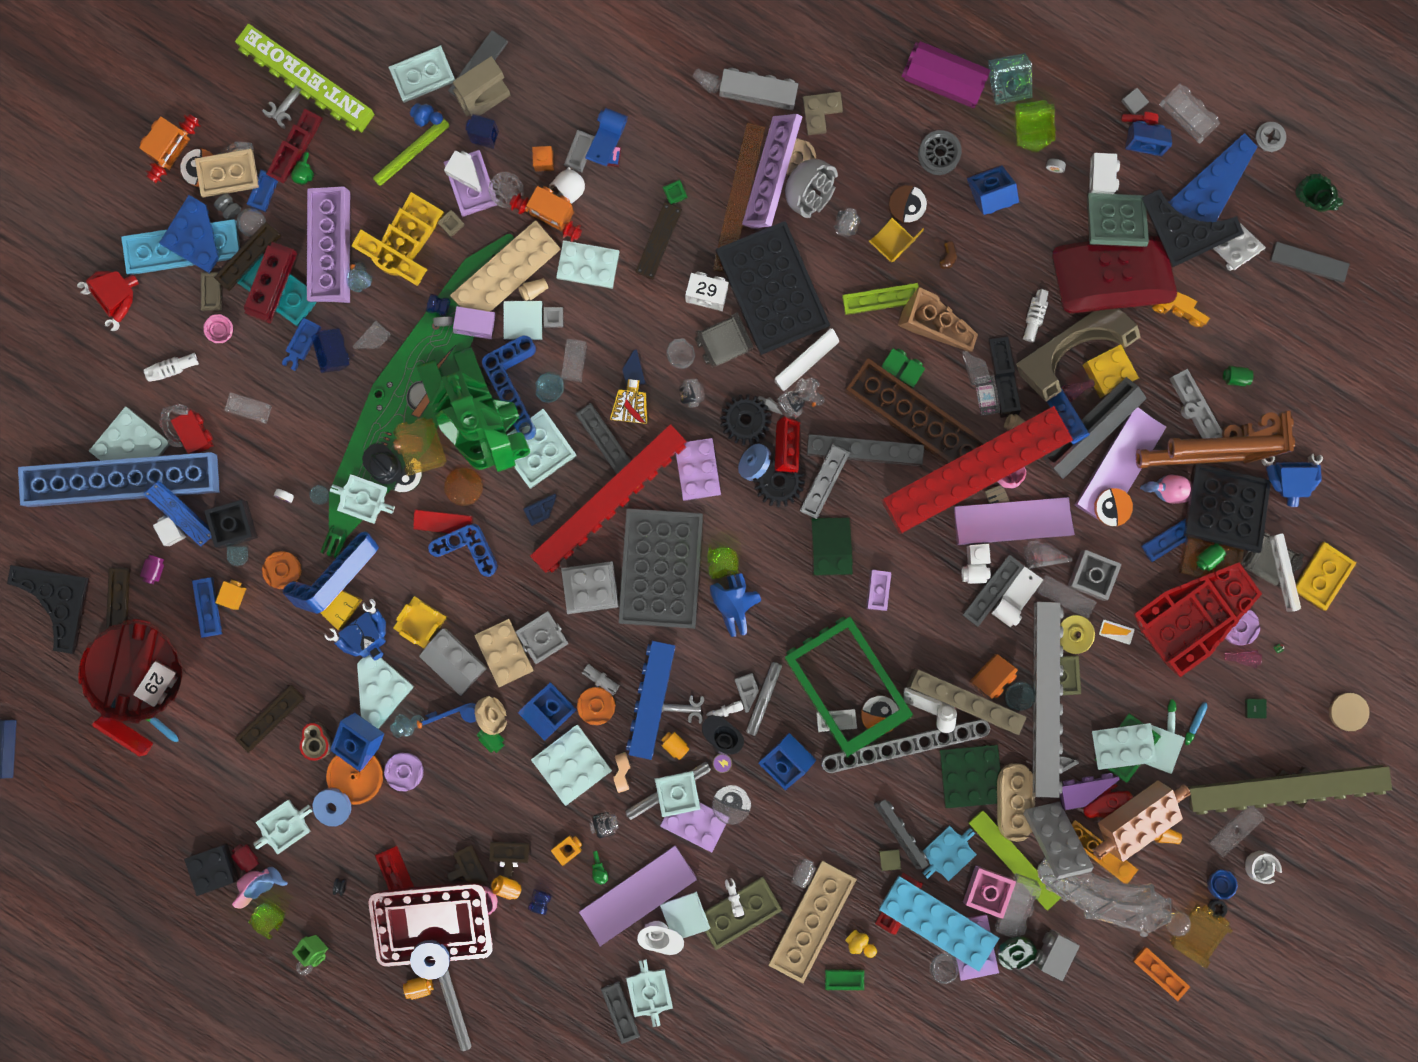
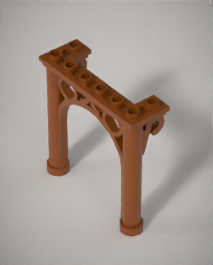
M1284 411L1278 415L1269 412L1259 418L1258 425L1260 427L1266 426L1269 419L1272 421L1271 427L1257 432L1252 428V423L1241 425V427L1237 425L1225 427L1222 432L1223 437L1183 440L1180 438H1170L1168 450L1148 451L1147 449H1138L1136 451V465L1138 468H1148V466L1231 461L1250 463L1294 451L1295 438L1292 435L1294 420L1291 416V411ZM1231 431L1234 433V437H1229Z

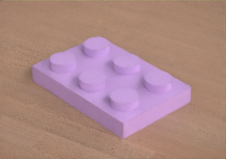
M480 150L469 153L475 165L482 189L480 193L449 176L462 217L498 205ZM449 160L444 162L445 167L448 164Z
M713 439L687 442L685 444L687 448L679 455L676 453L683 501L721 495Z
M700 802V810L664 817L660 827L710 852H713L729 820L728 816Z
M986 914L968 918L990 932ZM994 948L980 972L956 958L961 981L999 973Z

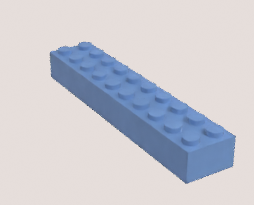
M212 452L18 467L20 506L25 507L147 498L143 493L157 480L164 484L175 496L220 493L217 454Z

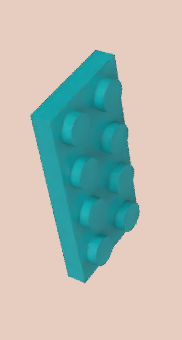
M263 256L238 282L239 285L249 292ZM290 274L276 311L298 327L302 319L306 318L317 302L307 301V286ZM271 278L266 281V285L271 282Z

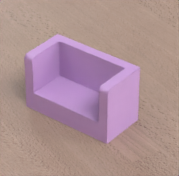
M457 306L453 332L455 334L492 339L495 313Z
M870 571L866 609L887 611L891 572Z

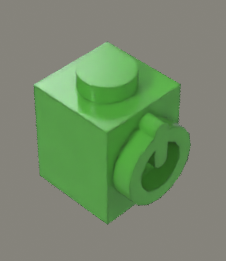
M317 935L306 936L299 941L292 954L304 967L308 965L315 967L325 960V952L328 950V947Z

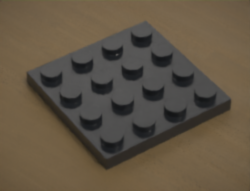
M1196 463L1193 469L1184 536L1260 553L1263 545L1271 485L1270 480Z

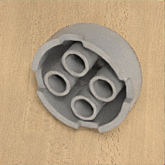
M809 159L800 163L790 174L785 187L786 201L791 209L805 218H810L811 214L815 211L820 212L829 202L836 188L833 186L834 179L838 177L836 168L820 159ZM813 188H815V189H817L818 191H820V192H821V196H819L818 194H816L815 191L813 190Z

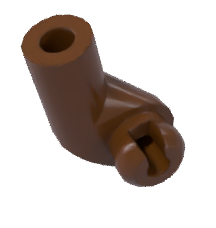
M952 241L944 244L946 256L939 262L942 269L951 268L957 259Z

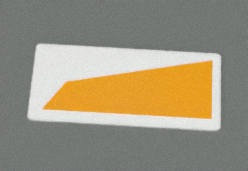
M1103 620L1099 635L1130 645L1134 629Z

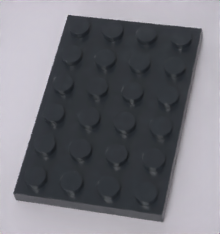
M786 221L715 250L760 356L830 327Z

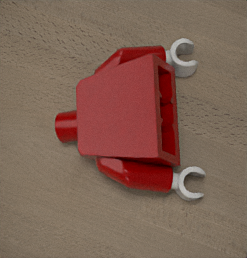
M97 271L86 279V283L79 282L77 287L83 288L85 286L81 293L85 295L91 293L109 318L113 317L112 320L109 319L105 322V326L113 323L114 326L111 331H117L119 329V322L128 313L133 303V291L131 288L138 285V281L133 274L123 278L118 271Z

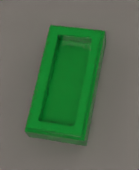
M825 969V990H864V969Z

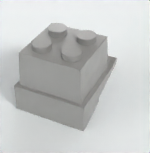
M612 561L561 568L567 614L619 608L614 563Z

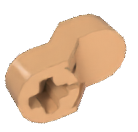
M626 752L615 755L619 771L613 778L618 793L629 790L625 774L628 769H631Z

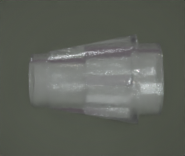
M699 68L693 74V79L709 93H716L719 90L722 81L719 79V76Z

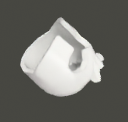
M570 167L560 172L549 185L550 189L556 186L560 191L556 196L560 197L562 195L568 198L571 204L585 190L583 178L577 172L571 170Z
M1265 851L1253 852L1245 861L1247 875L1252 880L1263 884L1276 882L1271 879L1274 876L1275 866L1276 871L1282 873L1279 860Z

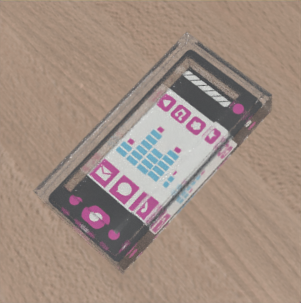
M994 375L975 378L980 415L1000 413Z

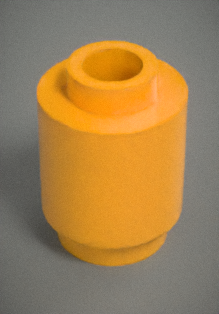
M668 732L661 739L663 742L661 746L673 758L676 757L680 760L689 751L687 743L675 732L672 734Z
M501 875L492 881L491 888L493 894L509 900L519 897L521 885L517 881Z
M421 977L408 980L407 983L403 984L405 997L412 1000L431 995V990L434 989L432 979Z

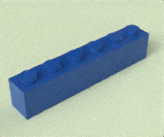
M652 641V645L648 644L646 655L649 656L648 663L643 665L642 674L645 675L644 682H640L638 689L641 698L635 704L634 712H637L636 720H632L630 731H633L632 739H628L626 750H629L630 756L650 760L653 758L676 645Z

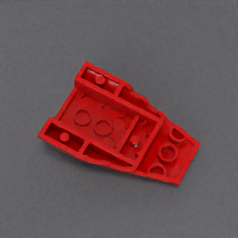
M1240 562L1163 592L1134 613L1141 632L1162 661L1174 673L1182 677L1213 654L1217 646L1223 642L1227 634L1238 624L1241 617L1248 612L1262 593Z

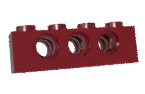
M274 242L267 246L244 305V313L246 315L271 324L298 254L294 249ZM275 261H278V264L275 267H272L273 263ZM271 278V282L266 285V281ZM264 296V300L259 303V299Z

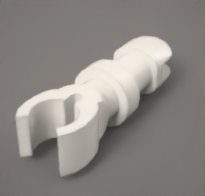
M740 700L726 707L725 705L721 706V709L712 710L706 716L727 717L729 713L743 710L742 702Z
M730 878V886L726 879L725 886L729 892L730 897L728 899L732 903L733 914L735 917L742 916L744 912L739 902L740 896L735 889V882Z

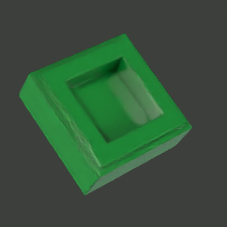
M680 180L663 187L669 204L673 205L687 199Z

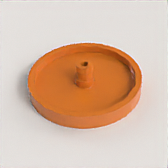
M336 755L331 760L326 774L328 788H337L343 794L345 793L351 805L362 804L375 797L381 789L384 778L382 765L375 755L360 772Z

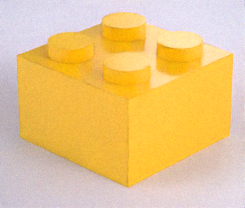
M1118 345L1083 364L1100 398L1108 395L1126 377L1132 382L1139 378L1122 345Z

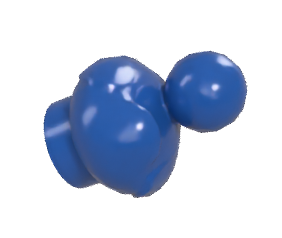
M416 103L410 111V116L413 117L415 124L420 127L427 125L430 120L434 125H438L443 121L441 111L434 112L432 106L428 104L421 105Z

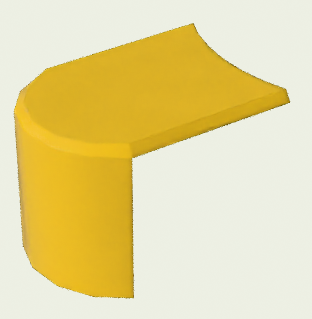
M891 218L869 242L890 262H894L924 231V228L913 238L899 223Z

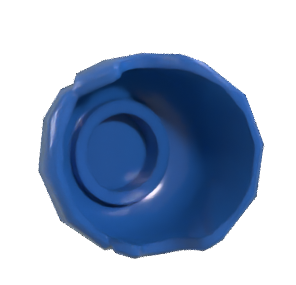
M1220 869L1209 876L1207 882L1209 892L1218 899L1225 900L1231 898L1238 888L1236 878L1227 870Z

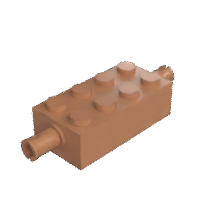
M1156 781L1101 820L1098 825L1104 842L1092 849L1094 855L1100 860L1108 853H1111L1124 862L1181 821L1183 818L1178 803L1191 795L1188 787L1183 784L1173 791V789L1160 781Z

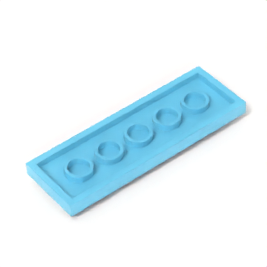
M235 219L213 222L211 224L215 237L214 240L220 257L217 262L230 260L240 250L237 222ZM167 230L121 237L126 274L128 275L186 267L194 264L159 244Z
M899 875L879 907V910L979 972L999 940V937Z

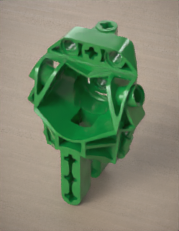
M472 347L453 353L459 371L441 377L435 359L417 365L439 429L473 468L481 470L494 465L497 472L516 466V459L523 458L530 453V448L523 433L506 434V431L519 419L514 402L492 399Z

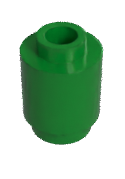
M1228 366L1223 372V380H1225L1227 385L1245 387L1252 384L1253 370L1245 367Z
M1215 543L1207 547L1196 557L1198 560L1196 564L1203 571H1211L1224 560L1226 552L1219 544Z
M481 729L476 735L479 738L478 741L490 753L493 751L497 753L504 746L502 742L505 739L499 733L489 735Z

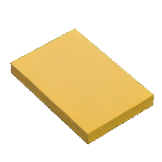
M1322 542L1296 582L1297 593L1323 611H1326L1356 565V562L1326 542Z

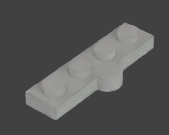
M1188 369L1169 378L1184 405L1181 408L1182 416L1185 419H1192L1201 437H1223V431Z

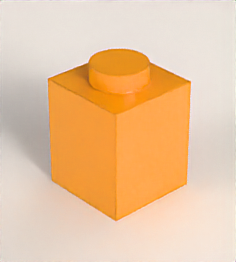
M233 579L230 582L224 581L215 603L238 610L247 588L242 587L241 582Z

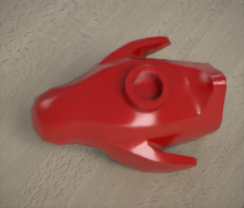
M1115 784L1083 807V812L1089 818H1106L1134 797L1129 791L1111 792L1118 787Z

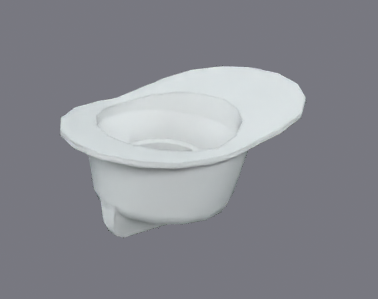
M652 921L645 924V927L638 934L637 941L639 945L647 950L673 955L679 953L684 947L682 936L678 932L668 929L667 925L661 921Z

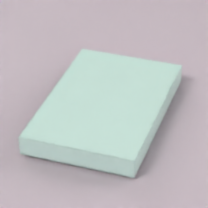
M441 45L389 66L403 103L449 85L455 80Z

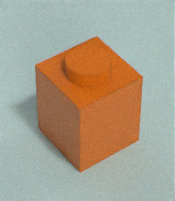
M532 147L535 172L554 171L552 147Z

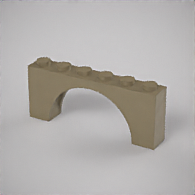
M1119 308L1093 311L1018 362L1016 365L1019 374L1047 402L1062 391L1059 381L1055 376V369L1061 357L1068 350L1080 343L1098 339L1110 340L1126 348L1140 338L1138 325Z
M918 669L912 670L906 683V687L965 711L1013 734H1020L1026 717Z

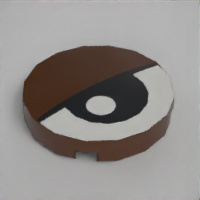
M905 185L897 188L892 193L888 207L895 220L900 223L910 224L922 218L926 210L927 201L920 189L915 186Z

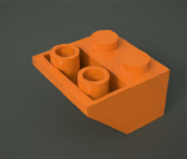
M994 654L969 683L984 697L989 699L998 698L1004 691L1002 689L1006 683L1010 684L1017 677L1015 673L1018 670L1000 655Z

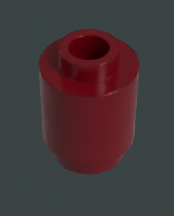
M239 844L232 850L234 854L231 857L242 871L244 870L248 873L259 864L257 856L247 844L244 846Z

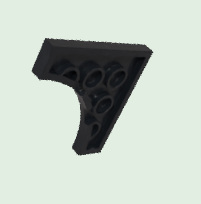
M1160 189L1141 198L1172 267L1244 234L1237 216L1216 222H1204L1189 218L1177 212L1163 196Z
M10 565L7 584L19 587L34 595L40 601L47 614L50 615L53 623V651L74 654L89 578Z

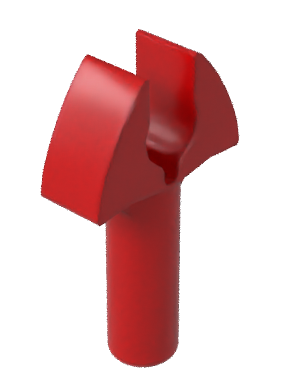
M1145 112L1144 115L1122 114L1121 116L1122 122L1143 121L1147 125H1156L1159 119L1158 114L1152 112Z

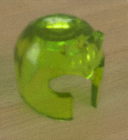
M709 547L707 559L708 563H711L708 567L711 579L738 574L739 559L737 553L732 548L718 547L712 550Z
M262 903L255 908L248 923L251 924L256 932L270 940L273 936L269 932L273 928L277 931L280 929L286 913L273 903Z

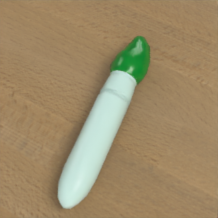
M1170 699L1167 708V731L1175 734V712L1177 707L1175 701Z

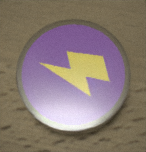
M718 754L713 759V767L719 773H726L732 767V760L729 755Z

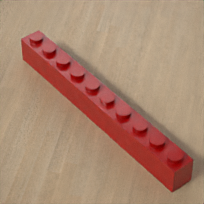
M670 424L532 553L530 557L545 573L556 571L560 567L559 562L563 558L567 560L574 554L573 549L577 545L581 547L588 540L587 536L591 532L595 534L602 527L601 523L605 519L609 521L616 514L615 510L619 506L624 507L630 501L629 497L633 493L638 494L645 487L643 485L644 482L648 479L650 481L659 474L657 470L660 467H667L673 461L671 457L675 453L678 455L687 448L685 446L687 441Z

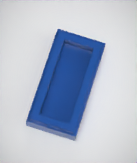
M260 169L258 174L259 188L252 189L247 205L266 212L278 180L268 176L266 171Z

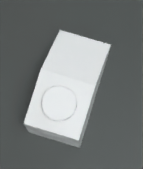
M455 150L444 169L446 175L480 193L482 189L471 155L464 151L459 153Z

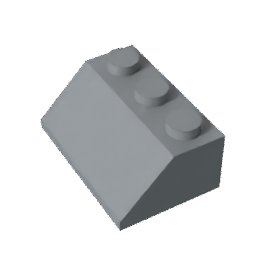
M445 628L429 642L419 656L460 696L487 669L474 654Z

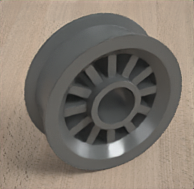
M933 131L923 139L919 147V162L931 174H947L956 167L962 153L961 144L957 137L948 131ZM941 149L944 152V156H938L935 150Z

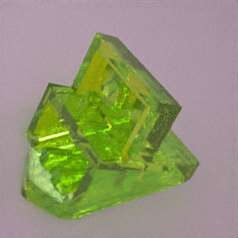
M1042 100L1021 103L1015 106L1017 146L1038 152L1048 146L1051 141H1055L1054 104H1048L1047 101Z

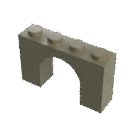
M492 56L453 81L455 87L453 92L466 117L470 115L473 120L511 96L509 89L502 81L504 79L503 72Z

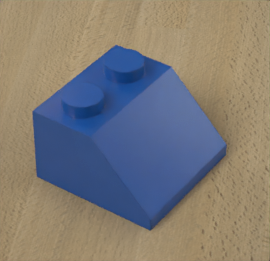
M1136 121L1129 127L1125 149L1162 157L1172 146L1171 129H1166L1163 125L1151 126L1147 125L1146 122Z
M1003 166L967 178L976 205L983 215L991 214L1002 208L1019 203L1016 182Z
M550 682L518 714L545 741L577 709Z
M353 713L340 721L330 751L360 772L379 749L385 733L358 714Z
M788 733L758 764L786 790L811 768L816 759Z

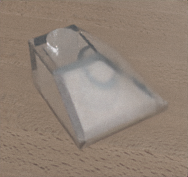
M1040 540L1029 541L1028 546L1023 547L1028 569L1072 562V557L1047 543H1040Z

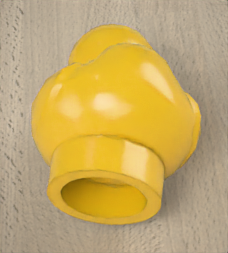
M854 930L845 940L849 944L848 948L851 954H860L862 949L868 958H872L877 954L874 944H868L869 937L865 933H859L857 930Z

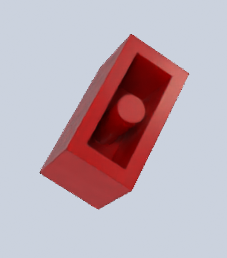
M190 410L171 420L188 454L200 453L214 446L211 441L213 437L208 429L205 430L203 426L204 419L199 412L196 413Z

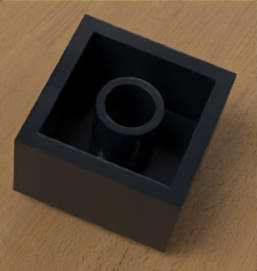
M239 500L204 510L215 548L222 549L258 538L248 501Z
M228 844L184 859L196 896L239 880Z

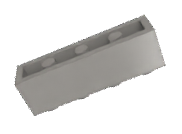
M728 68L723 71L719 96L793 111L798 83H795L792 79L779 80L772 75L764 77L759 76L755 72L748 71L743 73L739 72L736 68Z

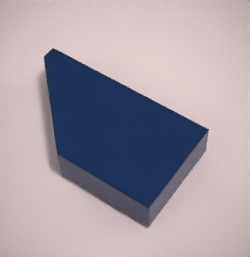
M636 349L632 352L622 369L626 386L628 379L639 380V386L646 384Z
M556 494L524 508L531 526L550 517L557 498Z

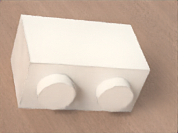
M1094 153L1091 156L1089 193L1114 194L1118 190L1119 179H1116V173L1119 171L1120 161L1117 160V154Z

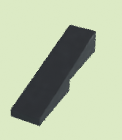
M1008 337L989 339L1000 418L1008 417L1009 414L1019 415L1021 406L1014 377L1015 369Z

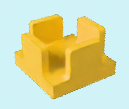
M414 596L397 617V623L393 629L410 642L418 644L425 649L447 617Z

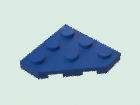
M188 195L159 244L210 274L220 257L214 240L215 237L208 215V208L204 203Z

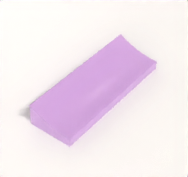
M798 114L772 117L742 223L755 231L762 227L772 226L802 116Z
M344 186L310 188L307 190V301L350 303V191Z
M1137 407L1124 420L1074 506L1098 519L1094 511V503L1099 494L1109 488H1118L1126 493L1129 491L1142 469L1136 465V451L1138 449L1153 450L1166 426Z
M1069 497L954 507L957 545L1075 535Z
M673 846L587 905L579 913L599 946H602L696 881L697 877L677 847Z

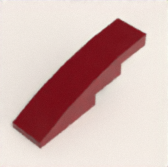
M304 109L297 124L293 125L286 141H282L266 173L268 176L281 183L287 180L295 165L306 151L323 118Z

